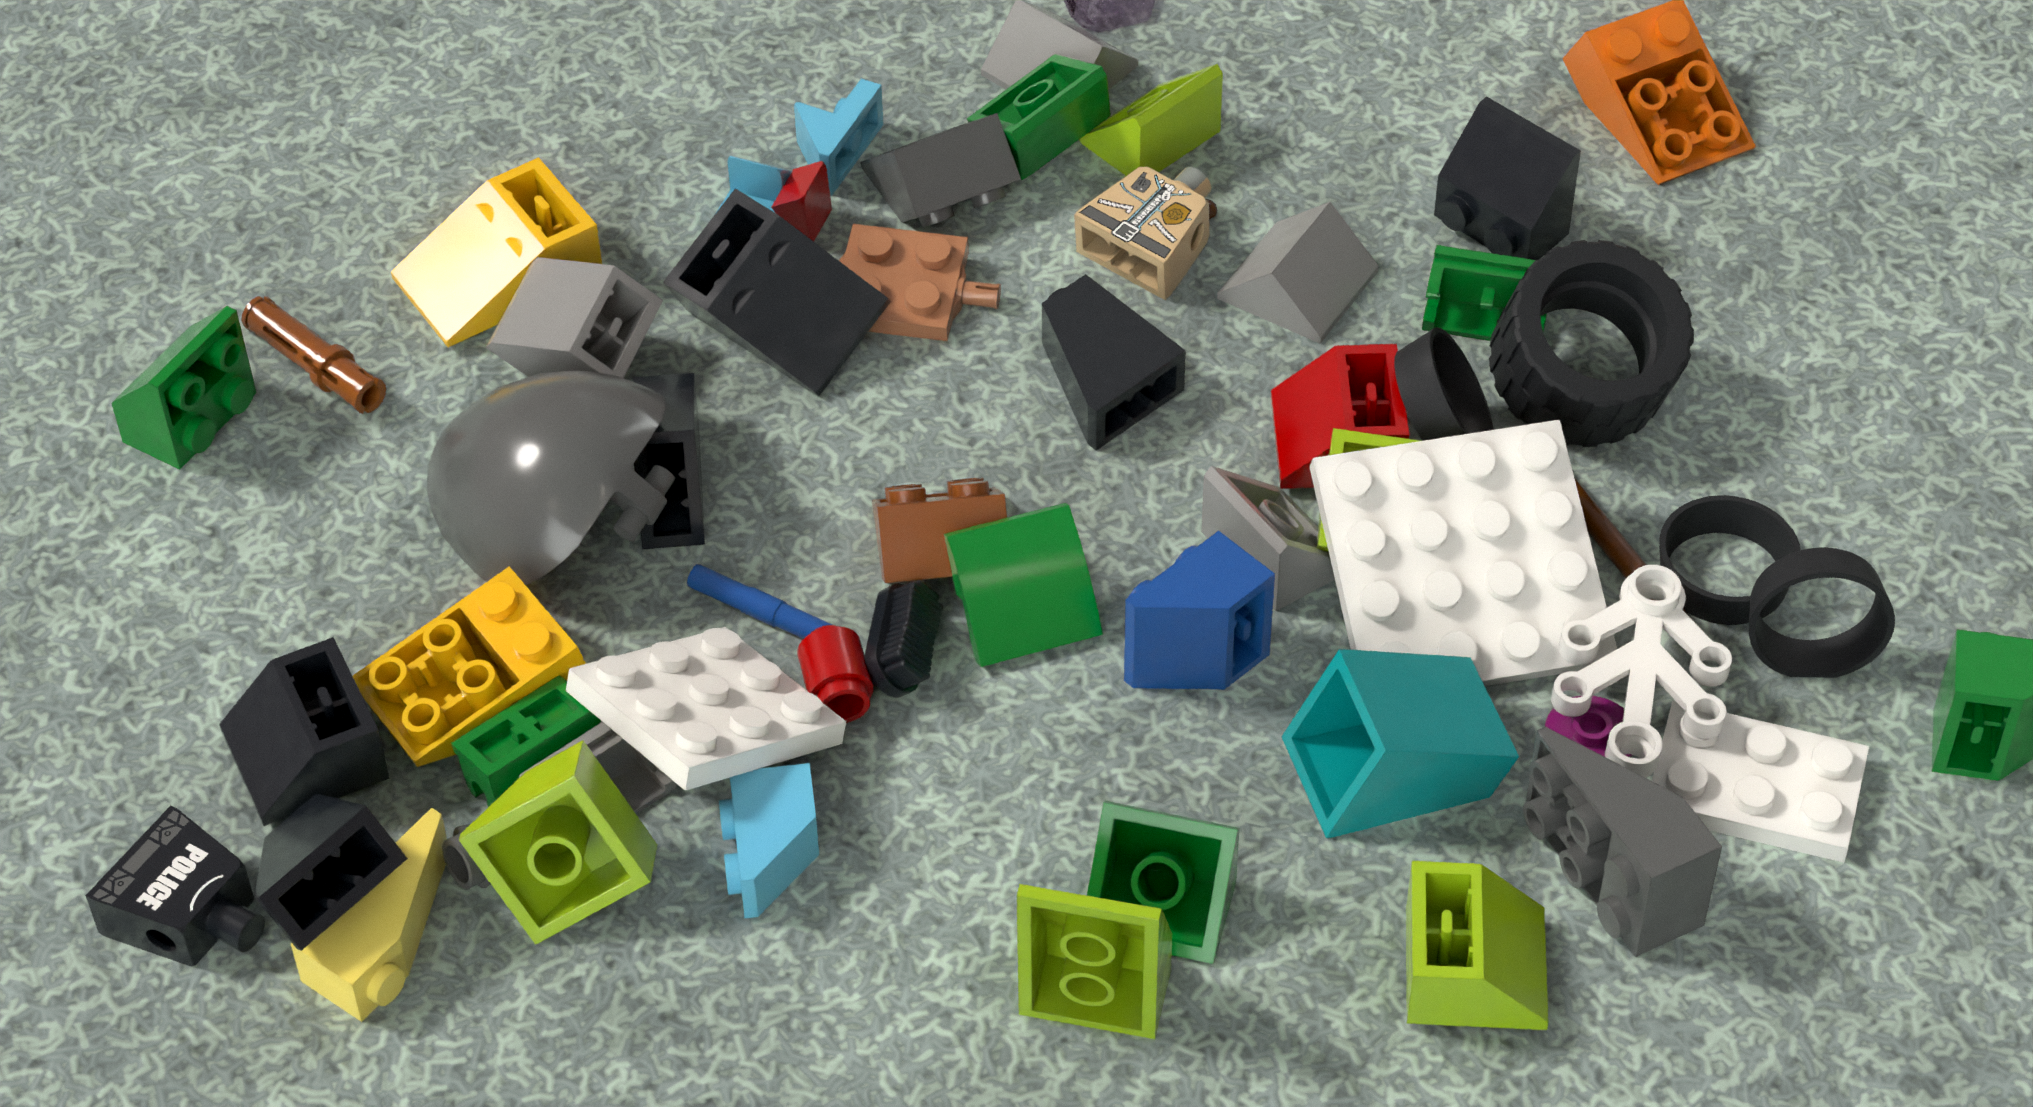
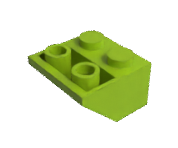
M1412 861L1406 904L1407 1024L1547 1030L1549 1019L1545 908L1482 864Z

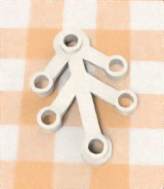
M1645 565L1629 575L1621 586L1620 601L1586 620H1573L1565 624L1561 632L1559 652L1566 661L1572 664L1583 665L1590 663L1597 656L1601 640L1635 624L1634 639L1578 672L1568 671L1560 674L1555 679L1551 696V703L1557 712L1568 717L1581 716L1589 710L1592 695L1629 675L1623 722L1617 724L1611 730L1605 757L1645 778L1656 770L1663 746L1659 732L1650 725L1656 680L1685 710L1683 725L1687 732L1699 739H1711L1718 736L1722 731L1727 710L1720 698L1707 694L1699 684L1709 687L1721 685L1727 680L1732 664V654L1729 649L1721 643L1713 642L1683 611L1686 595L1681 581L1672 570L1660 565ZM1662 628L1692 656L1689 666L1690 675L1660 644ZM1576 638L1583 639L1589 644L1579 646L1570 640ZM1711 660L1720 666L1708 667L1701 661ZM1573 690L1582 696L1571 698L1566 696L1563 691ZM1695 713H1708L1714 719L1704 720L1696 716ZM1625 754H1632L1639 757L1640 759L1630 758Z

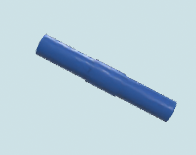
M696 564L689 573L687 579V586L802 639L819 627L833 625L795 608L779 598L754 587L744 585L700 564Z

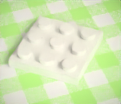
M726 627L711 628L701 634L671 642H658L648 648L618 656H605L599 659V661L569 668L566 692L685 791L837 746L843 742L846 721L823 704L817 696L809 693L782 672L776 664L768 661L741 640L738 634Z

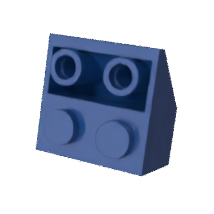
M1217 531L1199 546L1194 545L1185 549L1172 566L1152 581L1145 580L1138 584L1125 600L1124 681L1132 688L1225 690L1270 655L1275 573L1220 531Z

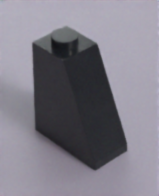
M1085 274L1067 287L1056 290L1042 303L1043 347L1085 440L1095 451L1184 391L1186 350Z
M694 373L633 377L634 383L663 395L666 403L663 420L634 462V471L645 480L653 466L658 465L667 469L675 477V481L664 496L667 504L653 525L646 524L641 531L642 549L705 545L700 433Z
M315 794L264 838L254 897L296 949L302 951L408 858L366 805Z

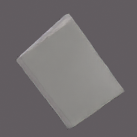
M1015 0L981 68V76L1007 89L1052 55L1058 54L1102 66L1107 74L1109 90L1138 66V59L1051 11L1023 0Z
M1328 202L1276 222L1218 291L1217 299L1321 344L1377 274L1378 264L1333 204Z
M1214 466L1208 469L1204 475L1201 532L1208 539L1217 531H1220L1275 573L1273 609L1275 611L1335 580L1329 551L1317 549L1319 527L1280 487Z

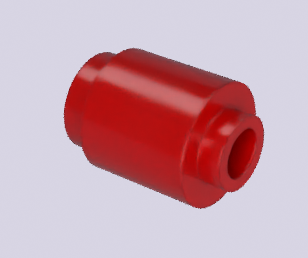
M825 625L812 631L801 641L797 649V656L806 690L817 696L823 704L843 718L846 723L852 722L868 711L870 698L873 694V684L865 665V655L860 637L852 629L836 625Z

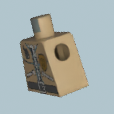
M1138 167L1074 214L1076 252L1166 300L1176 289L1207 244L1210 235L1209 203L1205 197L1211 192L1210 181L1203 172L1194 167H1186L1174 180L1149 167Z

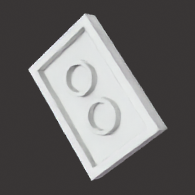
M1672 700L1662 740V751L1658 766L1654 771L1653 782L1682 796L1709 831L1845 862L1869 746L1726 713L1723 729L1718 736L1711 739H1699L1687 732L1683 725L1685 710L1676 701ZM1695 713L1696 716L1704 720L1714 719L1708 713Z

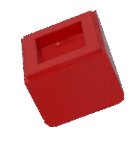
M823 161L793 169L771 206L776 214L812 241H815L832 211L827 168Z

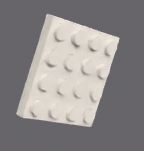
M1560 420L1312 459L1310 464L1311 476L1351 650L1471 657L1484 686L1557 675L1568 671H1579L1617 650L1613 634L1600 641L1597 656L1590 663L1583 665L1572 664L1566 661L1559 652L1561 632L1565 624L1573 620H1586L1607 608ZM1576 638L1570 640L1579 646L1589 644L1583 639Z

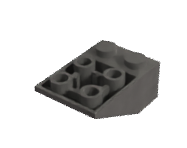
M1547 727L1537 730L1532 762L1529 765L1530 776L1526 802L1523 805L1525 822L1537 839L1543 840L1546 838L1558 854L1562 871L1568 882L1576 889L1583 887L1596 904L1598 917L1605 931L1614 939L1621 937L1633 955L1637 957L1704 926L1722 846L1682 796Z

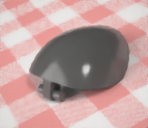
M575 370L538 373L500 386L478 399L457 415L442 431L428 464L427 494L431 512L442 536L462 560L484 581H489L510 566L525 585L548 574L580 545L609 500H612L624 510L613 526V529L624 539L634 542L646 524L653 525L667 504L664 496L675 481V477L671 472L658 465L653 466L645 480L633 468L634 462L663 420L666 410L665 397L645 386L616 375Z

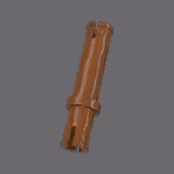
M260 296L255 297L246 305L241 319L243 326L309 373L311 382L325 392H335L362 414L364 411L371 413L383 402L386 395L385 383L355 362L354 355L342 345L329 344L306 325L276 305L268 296H264V299Z

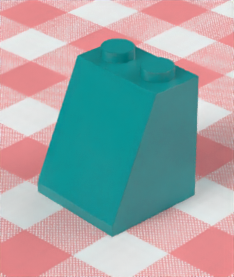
M1339 649L1281 736L1326 838H1333L1490 798L1519 758L1471 657Z

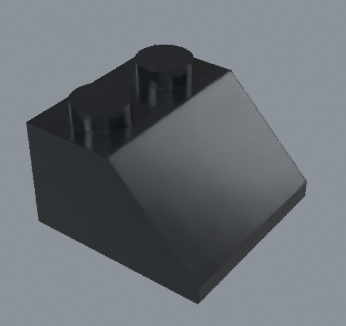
M1486 96L1479 102L1438 175L1434 216L1441 219L1451 230L1461 231L1486 246L1493 254L1539 260L1547 251L1551 250L1569 234L1581 150Z

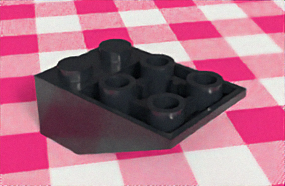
M736 188L663 281L665 286L689 313L818 397L891 302L888 297L778 214Z

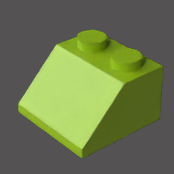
M584 740L526 771L474 820L459 837L460 843L535 945L650 883L658 846Z

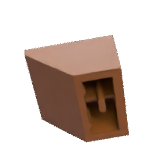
M982 477L947 481L948 492L926 494V489L922 487V484L885 487V498L872 500L882 579L885 583L952 577L944 534L1007 518L1005 494L996 487L989 488V481H984Z

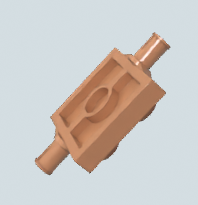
M860 224L852 225L846 252L839 261L891 301L868 332L948 341L953 319L961 311L963 304L994 309L999 307L1001 284L966 281L965 267L969 254L968 237Z

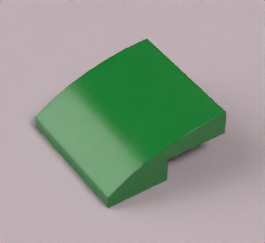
M1067 503L944 534L956 595L963 601L974 658L980 667L1103 635L1088 566L1074 518Z

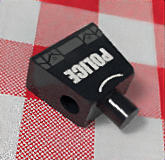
M171 805L85 895L98 933L107 938L188 966L197 965L218 940L240 952L249 951L259 941L265 927L264 917L248 908L254 901V895L246 867L242 861L179 809Z

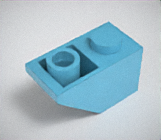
M810 763L760 768L730 777L732 799L719 800L723 840L736 839L737 853L724 854L728 895L742 894L744 918L759 917L819 856Z

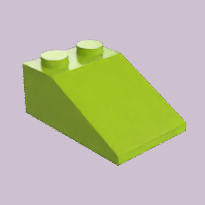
M1019 884L1017 892L1019 1015L1155 1039L1170 978L1172 959V931L1163 910L1155 907Z

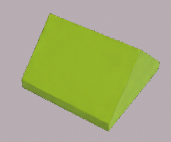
M1215 64L1157 85L1111 115L1079 139L1080 143L1125 176L1138 167H1149L1157 172L1162 171L1220 132L1223 73L1219 65Z

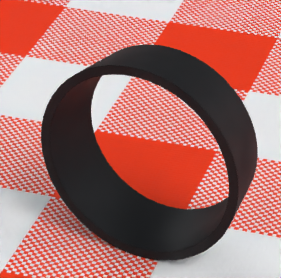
M1435 327L1397 351L1394 359L1397 385L1409 418L1422 441L1494 430L1489 407L1480 383L1463 351L1445 330Z
M1727 495L1707 496L1692 500L1676 509L1667 518L1661 529L1659 538L1660 566L1672 570L1680 579L1686 595L1684 610L1687 613L1701 620L1716 624L1749 623L1751 596H1723L1700 589L1678 573L1669 559L1679 545L1693 537L1710 533H1726L1753 541L1764 548L1777 561L1788 554L1801 550L1798 538L1784 518L1756 501ZM1789 587L1778 593L1765 605L1760 613L1761 618L1768 616L1779 607Z
M1819 547L1788 554L1767 567L1760 574L1752 588L1749 639L1753 651L1769 668L1789 677L1836 678L1852 673L1878 657L1888 645L1894 632V609L1877 572L1865 559L1846 550ZM1811 579H1847L1860 583L1875 593L1871 609L1857 625L1829 638L1817 640L1790 638L1771 629L1760 616L1765 605L1778 593L1792 585Z

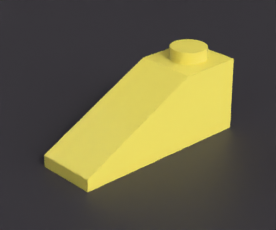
M431 808L396 842L408 858L302 951L297 950L291 943L301 982L361 1022L378 1005L386 1006L391 1003L401 992L405 979L409 976L446 865L442 844L447 839L441 813Z

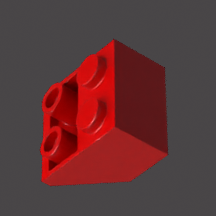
M1397 344L1334 346L1271 389V408L1280 489L1314 488L1310 464L1313 458L1329 455L1333 428L1409 439L1406 408L1399 392L1394 368V359L1398 351Z

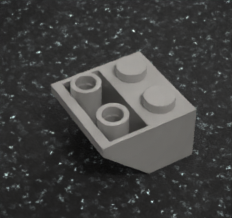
M537 257L529 266L486 348L527 377L538 373L581 370L606 373L624 378L663 300L614 265Z

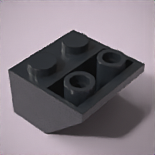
M334 637L270 660L219 724L224 740L263 826L288 818L315 794L340 798L390 779L379 730Z

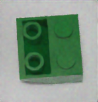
M225 306L191 325L111 403L123 443L180 470L196 453L204 452L211 445L215 434L235 414H241L249 407L253 396L257 392L237 310Z
M1957 629L1933 710L1932 772L1999 781L2033 760V639Z

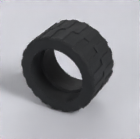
M1580 240L1571 242L1570 245L1564 247L1557 246L1547 251L1543 258L1535 260L1526 270L1499 317L1498 324L1491 336L1489 345L1491 347V356L1489 358L1490 372L1494 375V386L1499 396L1503 397L1509 406L1508 410L1527 425L1560 420L1566 446L1573 444L1582 447H1597L1598 444L1609 442L1612 444L1624 440L1627 435L1635 434L1644 428L1649 419L1654 417L1679 380L1691 357L1690 347L1694 343V328L1691 326L1690 319L1692 313L1689 304L1685 302L1681 294L1682 290L1679 285L1653 259L1646 258L1636 249L1629 246L1615 245L1611 241L1598 240V242H1587ZM1579 309L1597 314L1610 321L1631 343L1638 360L1639 375L1629 379L1609 381L1591 378L1570 368L1554 353L1543 333L1541 316L1555 310Z

